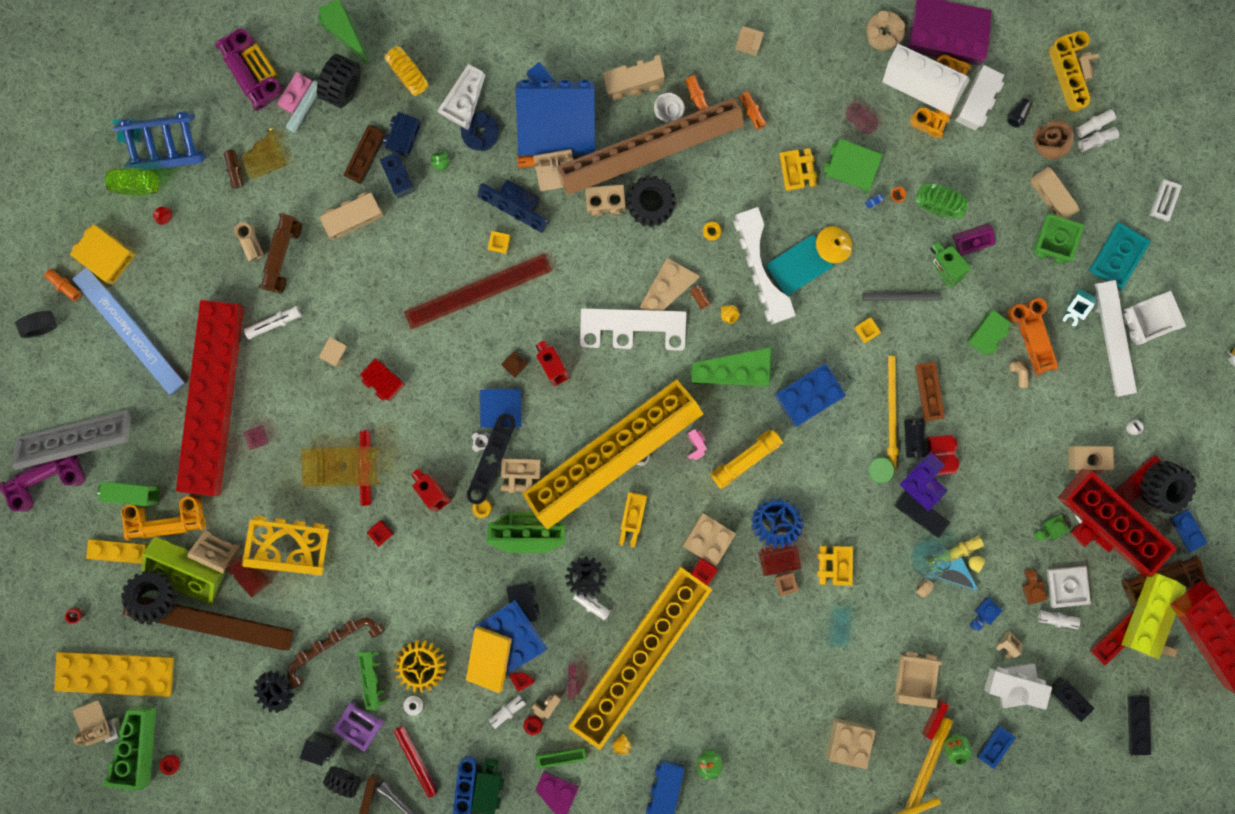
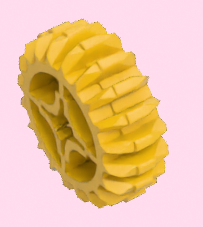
M396 46L388 51L385 55L386 62L410 93L417 96L424 92L428 87V83L403 49Z
M419 640L415 641V646L412 642H409L408 648L403 646L401 648L402 652L396 654L400 659L394 660V663L399 665L394 668V671H399L400 673L395 677L396 679L402 677L403 680L400 682V685H403L405 682L408 684L406 690L413 686V692H416L419 687L420 692L424 693L425 686L430 691L432 690V685L438 686L437 680L443 679V676L439 673H445L446 669L440 666L446 665V661H440L444 654L437 655L440 648L438 647L433 650L434 643L427 647V640L422 642V646H420ZM421 651L429 654L433 662L425 660ZM415 652L414 662L405 665L407 656ZM419 661L420 665H424L426 667H423L420 670V668L416 667L415 665H417ZM435 668L434 675L425 681V671ZM407 672L415 673L418 681L412 679Z

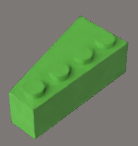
M771 347L692 363L691 384L768 387Z
M136 706L126 711L119 732L120 738L115 745L113 751L115 753L112 762L109 763L107 769L109 772L107 778L104 779L103 787L139 791L150 785L156 707Z

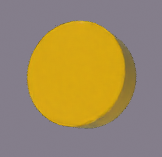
M486 499L481 504H473L472 506L473 514L478 518L487 517L492 510L491 503Z

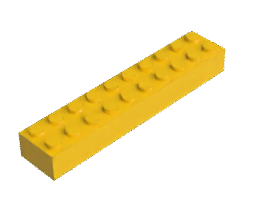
M676 379L523 492L522 495L535 516L548 530L702 416L703 412L693 397Z
M679 565L573 716L568 728L601 750L709 596L712 588L693 577L689 571Z

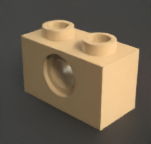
M1068 447L1069 469L1075 470V473L1086 469L1094 470L1096 474H1106V470H1113V447ZM1090 455L1094 459L1091 465L1088 463V457Z

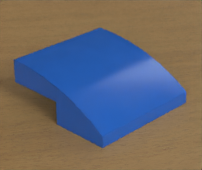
M521 389L480 390V428H494L497 418L502 414L513 416L515 427H521ZM503 418L500 421L502 428L511 427L510 419Z

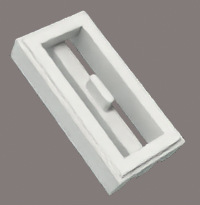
M1163 179L1149 216H1155L1166 222L1170 221L1182 185ZM1168 185L1159 212H1157L1165 187ZM1172 187H1174V193L1172 195L1166 215H1164L1163 212L1165 206L1168 202Z

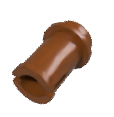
M697 285L689 291L691 293L690 296L694 297L702 310L709 306L711 302L703 292V287Z

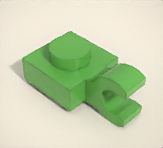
M1058 514L1042 522L1044 528L1033 533L1036 541H1042L1048 537L1051 540H1055L1070 532L1062 514Z

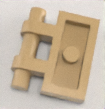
M502 459L501 478H509V484H501V491H509V493L515 494V492H525L533 486L532 479H540L541 460ZM515 478L526 479V484H515Z

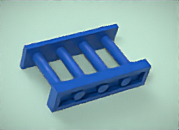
M187 111L176 113V116L132 122L130 119L118 121V124L113 127V131L123 130L130 155L129 161L124 165L125 173L202 163L206 159L204 151L198 152L195 149L188 122L195 118V114H188ZM180 123L187 148L186 153L179 154L176 152L169 124ZM161 125L168 150L167 156L160 157L157 154L150 130L152 126ZM142 128L149 153L148 158L141 159L138 157L131 129Z

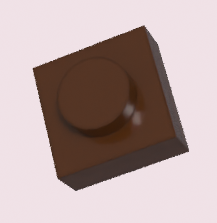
M514 351L501 365L516 378L528 364Z

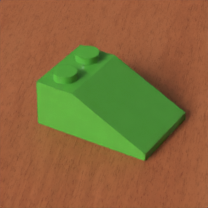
M335 0L319 7L320 15L318 19L327 33L330 32L337 41L366 64L369 63V59L341 1Z

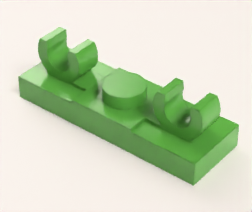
M359 651L357 653L365 708L371 711L378 710V705L386 703V700H378V696L385 693V691L377 690L378 677L373 670V666L381 665L380 662H373L372 660L375 655H379V652Z

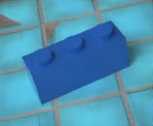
M661 759L660 765L656 764L654 776H657L656 784L652 783L650 795H653L652 801L647 803L645 814L675 813L685 769L684 764Z

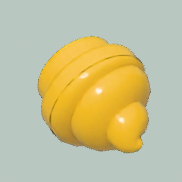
M734 305L721 306V319L728 324L736 322L740 316L738 308Z
M621 734L612 744L613 752L620 755H628L632 747L624 734Z

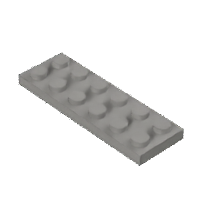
M128 410L17 437L11 466L14 470L128 442L131 414Z

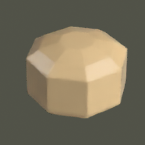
M925 578L917 586L915 592L921 597H926L933 590L934 583Z

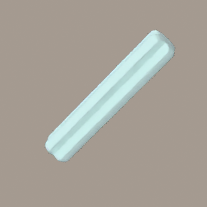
M314 80L287 123L286 128L291 132L295 133L318 97L317 81Z

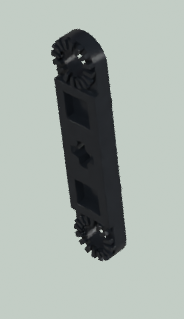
M510 414L500 415L494 425L467 491V499L472 504H481L490 489L515 428V419ZM503 418L510 419L511 427L503 429L500 426V421ZM494 454V458L497 460L496 463L488 464V460L485 459L486 456ZM475 489L482 492V497L479 500H474L471 497V492Z

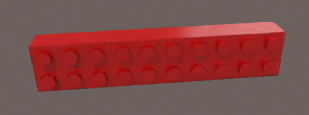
M200 300L176 492L221 496L244 306Z

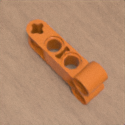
M1041 298L1030 300L1025 305H1014L1006 313L1009 321L1013 323L1018 322L1034 372L1037 376H1040L1043 372L1049 370L1056 371L1058 369L1041 316L1047 310V303ZM1034 303L1039 306L1038 312H1035L1032 308ZM1015 309L1020 310V318L1015 317Z

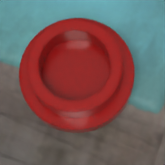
M160 206L154 211L153 218L157 224L164 225L171 220L172 211L168 207Z
M531 715L525 719L523 727L529 735H537L542 730L543 722L538 716Z

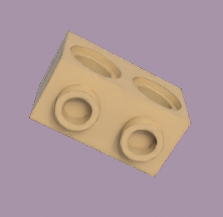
M624 185L585 188L587 214L602 216L603 212H610L611 215H618L625 211ZM613 196H617L621 201L619 204L613 205L610 203V199ZM599 198L602 202L599 206H593L591 200Z

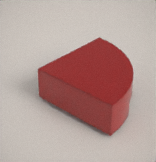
M513 672L509 674L518 692L535 683L534 679L530 675H526V673Z

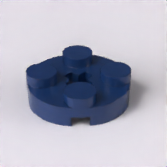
M484 112L473 114L469 130L461 127L463 142L472 150L487 151L497 143L499 136L498 125L494 118ZM485 128V130L483 131L484 136H476V129Z

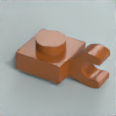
M1032 569L1025 570L1027 584L1022 585L1027 604L1031 605L1048 600L1043 581H1037L1036 571H1032Z

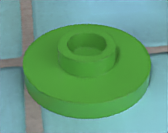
M877 458L870 464L869 474L875 482L887 483L893 478L895 467L889 459Z

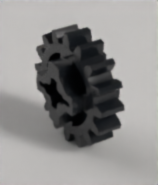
M585 556L583 561L578 557V563L572 561V568L567 567L566 570L570 574L565 575V579L570 581L566 583V586H572L570 592L576 591V597L583 594L584 599H586L587 594H590L594 598L595 591L599 594L601 593L599 587L605 588V583L602 581L607 580V576L602 574L606 572V569H600L602 563L598 562L596 564L594 557L591 561L588 560V556ZM574 572L578 575V579L575 580L576 582L573 581ZM598 572L599 580L596 583L594 576ZM589 574V580H583L582 575L587 576ZM582 587H589L590 589H586V590H585V589H581V588H582Z
M270 670L267 673H263L255 680L257 685L253 687L257 691L254 696L259 697L257 703L262 702V708L268 707L270 713L272 711H275V713L284 711L293 702L291 698L294 697V694L291 693V690L294 687L289 686L291 681L285 680V674L279 676V671L273 673Z

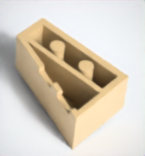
M660 55L654 56L655 60L647 63L640 60L637 61L635 66L627 67L624 65L603 72L608 99L612 98L613 101L623 99L625 95L631 94L632 97L641 95L644 91H650V93L660 91L664 86L665 78Z

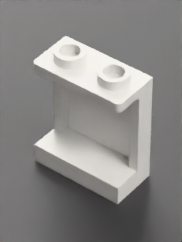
M1171 291L1122 310L1123 321L1129 326L1131 331L1129 333L1130 338L1136 345L1144 344L1156 337L1186 327Z

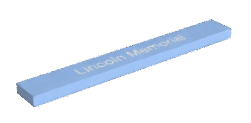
M85 268L72 279L169 395H173L186 384L183 378L92 271Z

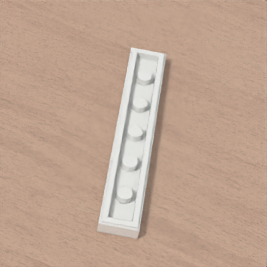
M1116 280L1095 284L1115 395L1119 397L1137 393Z

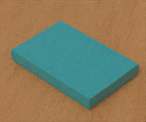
M1117 222L1088 269V272L1105 282L1116 280L1117 289L1121 291L1151 241L1122 223Z
M813 234L767 263L765 267L781 292L788 296L833 268L834 265L825 261L818 254L816 237Z

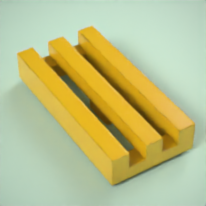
M257 43L241 53L259 82L265 78L262 79L247 57L248 54L252 56L265 75V78L278 77V74ZM254 50H257V52L259 53V55L271 71V74L267 73V71L265 70L257 56L254 54Z

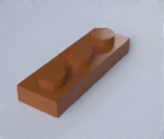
M936 362L916 364L915 369L924 421L944 419Z

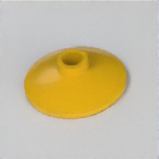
M830 226L824 228L818 234L816 249L825 261L837 264L845 261L850 256L852 240L849 234L842 228ZM835 240L839 243V246L834 243Z

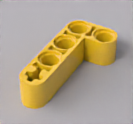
M1077 31L1062 36L1052 43L1049 48V54L1069 110L1072 112H1079L1090 103V95L1076 57V53L1082 51L1090 42V36L1085 31ZM1075 39H1078L1081 45L1076 44ZM1057 45L1062 46L1063 51L1058 50ZM1063 63H1067L1069 65V69H1066L1063 66ZM1070 80L1075 83V87L1070 85Z

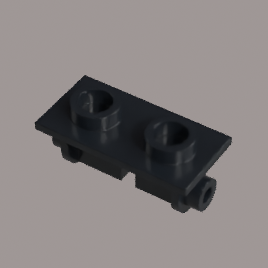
M924 419L904 420L906 458L926 457Z

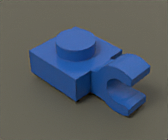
M986 597L974 610L978 616L969 626L974 630L980 631L985 622L991 625L1003 610L990 598Z

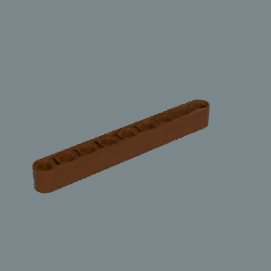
M141 596L139 604L148 605L156 599ZM179 604L172 606L173 612L167 614L168 618L165 620L164 618L160 619V624L285 651L290 650L294 634L292 629ZM123 608V613H122V614L125 615V616L131 617V616H129V614L127 613L126 609Z

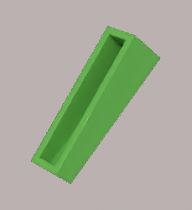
M584 747L536 754L538 769L586 760Z

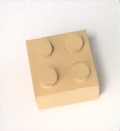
M701 513L682 546L716 567L736 533Z
M834 718L825 756L832 762L867 769L876 731L871 726Z

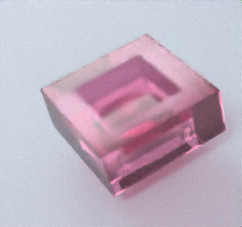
M264 426L243 432L249 450L269 444Z

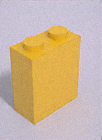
M94 224L85 230L84 237L73 246L70 253L78 262L103 281L112 285L136 255L101 227Z

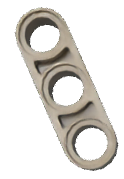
M1046 167L1031 177V184L1055 216L1069 219L1079 212L1078 205L1051 168Z

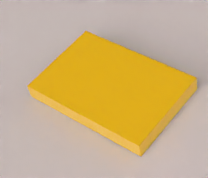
M477 626L474 630L466 681L497 693L502 692L512 638Z

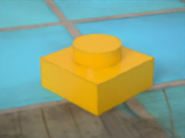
M491 231L487 250L507 255L511 236Z
M871 317L854 327V330L864 344L881 333Z

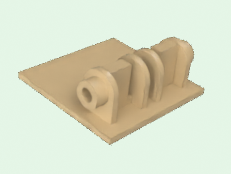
M571 149L534 155L540 192L563 188L557 166L573 161Z
M98 700L72 710L80 729V733L76 734L73 738L75 744L82 745L85 743L86 746L112 737Z

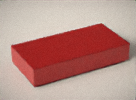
M938 699L937 708L933 709L922 732L930 740L934 739L949 707L947 703Z

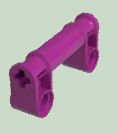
M237 29L226 37L219 39L215 43V47L221 51L224 56V62L227 64L244 95L250 99L253 104V110L259 111L283 94V86L272 77L265 78L257 84L240 56L242 52L254 45V38L246 30ZM246 36V41L240 43L241 38ZM276 84L275 90L270 92V86Z
M77 455L38 464L15 475L13 479L7 482H0V490L7 501L8 507L12 511H30L34 501L28 488L57 473L64 485L81 486L85 481V474ZM74 473V474H75V479H74V481L72 482V481H71V475ZM22 499L23 504H22V506L20 507V506H19V501Z

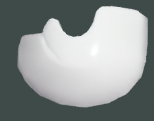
M665 93L655 100L654 111L660 120L670 123L683 116L685 106L682 99L677 95Z

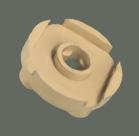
M880 11L867 24L866 33L869 43L881 51L895 48L904 37L905 23L898 15L892 12ZM881 27H888L890 34L883 35Z

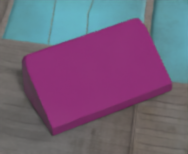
M988 223L952 235L960 256L996 245L993 227Z

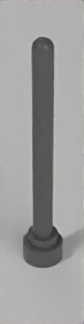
M386 779L376 788L375 792L379 796L387 797L404 814H415L391 791V784Z

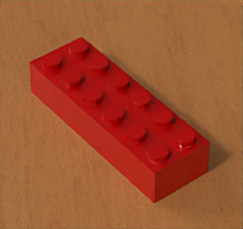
M1082 469L1057 497L1142 575L1152 578L1177 549L1091 470Z
M1199 581L1170 606L1222 686L1235 694V619L1217 590Z

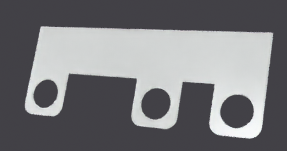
M581 308L580 345L581 347L598 348L600 346V330H613V347L631 349L633 346V331L666 332L665 348L667 350L683 351L685 348L686 312ZM593 333L596 336V342L593 345L585 343L584 337L586 334ZM620 334L628 336L629 342L627 345L620 346L617 343V337ZM674 335L681 338V345L677 348L669 344V339Z

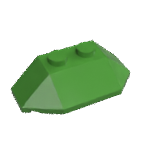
M507 512L494 522L488 524L487 543L507 553H547L565 544V524L557 522L547 530L535 516L534 512Z

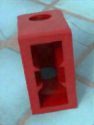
M545 340L537 343L535 347L539 353L536 357L552 385L556 387L570 379L554 347H549Z
M420 468L411 474L415 480L412 487L428 509L439 512L452 501L433 476L424 474Z

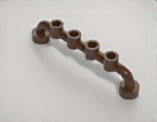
M362 618L358 621L351 619L344 624V630L339 632L336 629L328 634L329 639L325 642L320 639L313 643L311 651L306 652L303 650L295 655L296 660L289 665L287 670L288 679L291 681L289 686L295 689L304 683L301 676L296 677L295 670L298 667L304 665L363 626H369L371 630L368 633L371 638H375L385 631L383 625H377L370 618Z

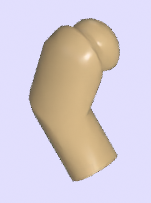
M1020 361L1011 362L1009 364L1010 371L1017 372L1019 375L1018 387L1027 388L1028 370Z

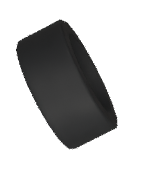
M52 311L35 312L15 322L21 338L37 337L57 328Z

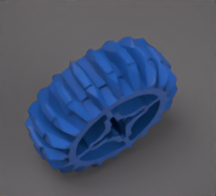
M773 497L770 502L765 499L763 505L759 503L757 506L758 510L755 509L753 512L754 516L751 522L753 523L752 529L756 530L754 535L760 536V542L765 540L766 547L770 543L773 544L774 549L777 547V544L781 548H784L785 543L791 546L792 541L796 542L798 540L797 536H801V529L804 527V524L801 523L803 516H799L801 513L800 509L794 510L796 505L792 504L790 506L789 500H786L785 503L782 502L781 497L778 501H775ZM785 514L791 519L792 524H790V521L786 520L784 516ZM781 518L779 525L774 528L775 522ZM762 521L770 527V532L764 527ZM778 532L786 533L782 535H776Z

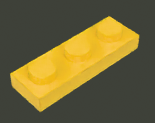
M88 539L86 559L142 564L143 552L148 544Z

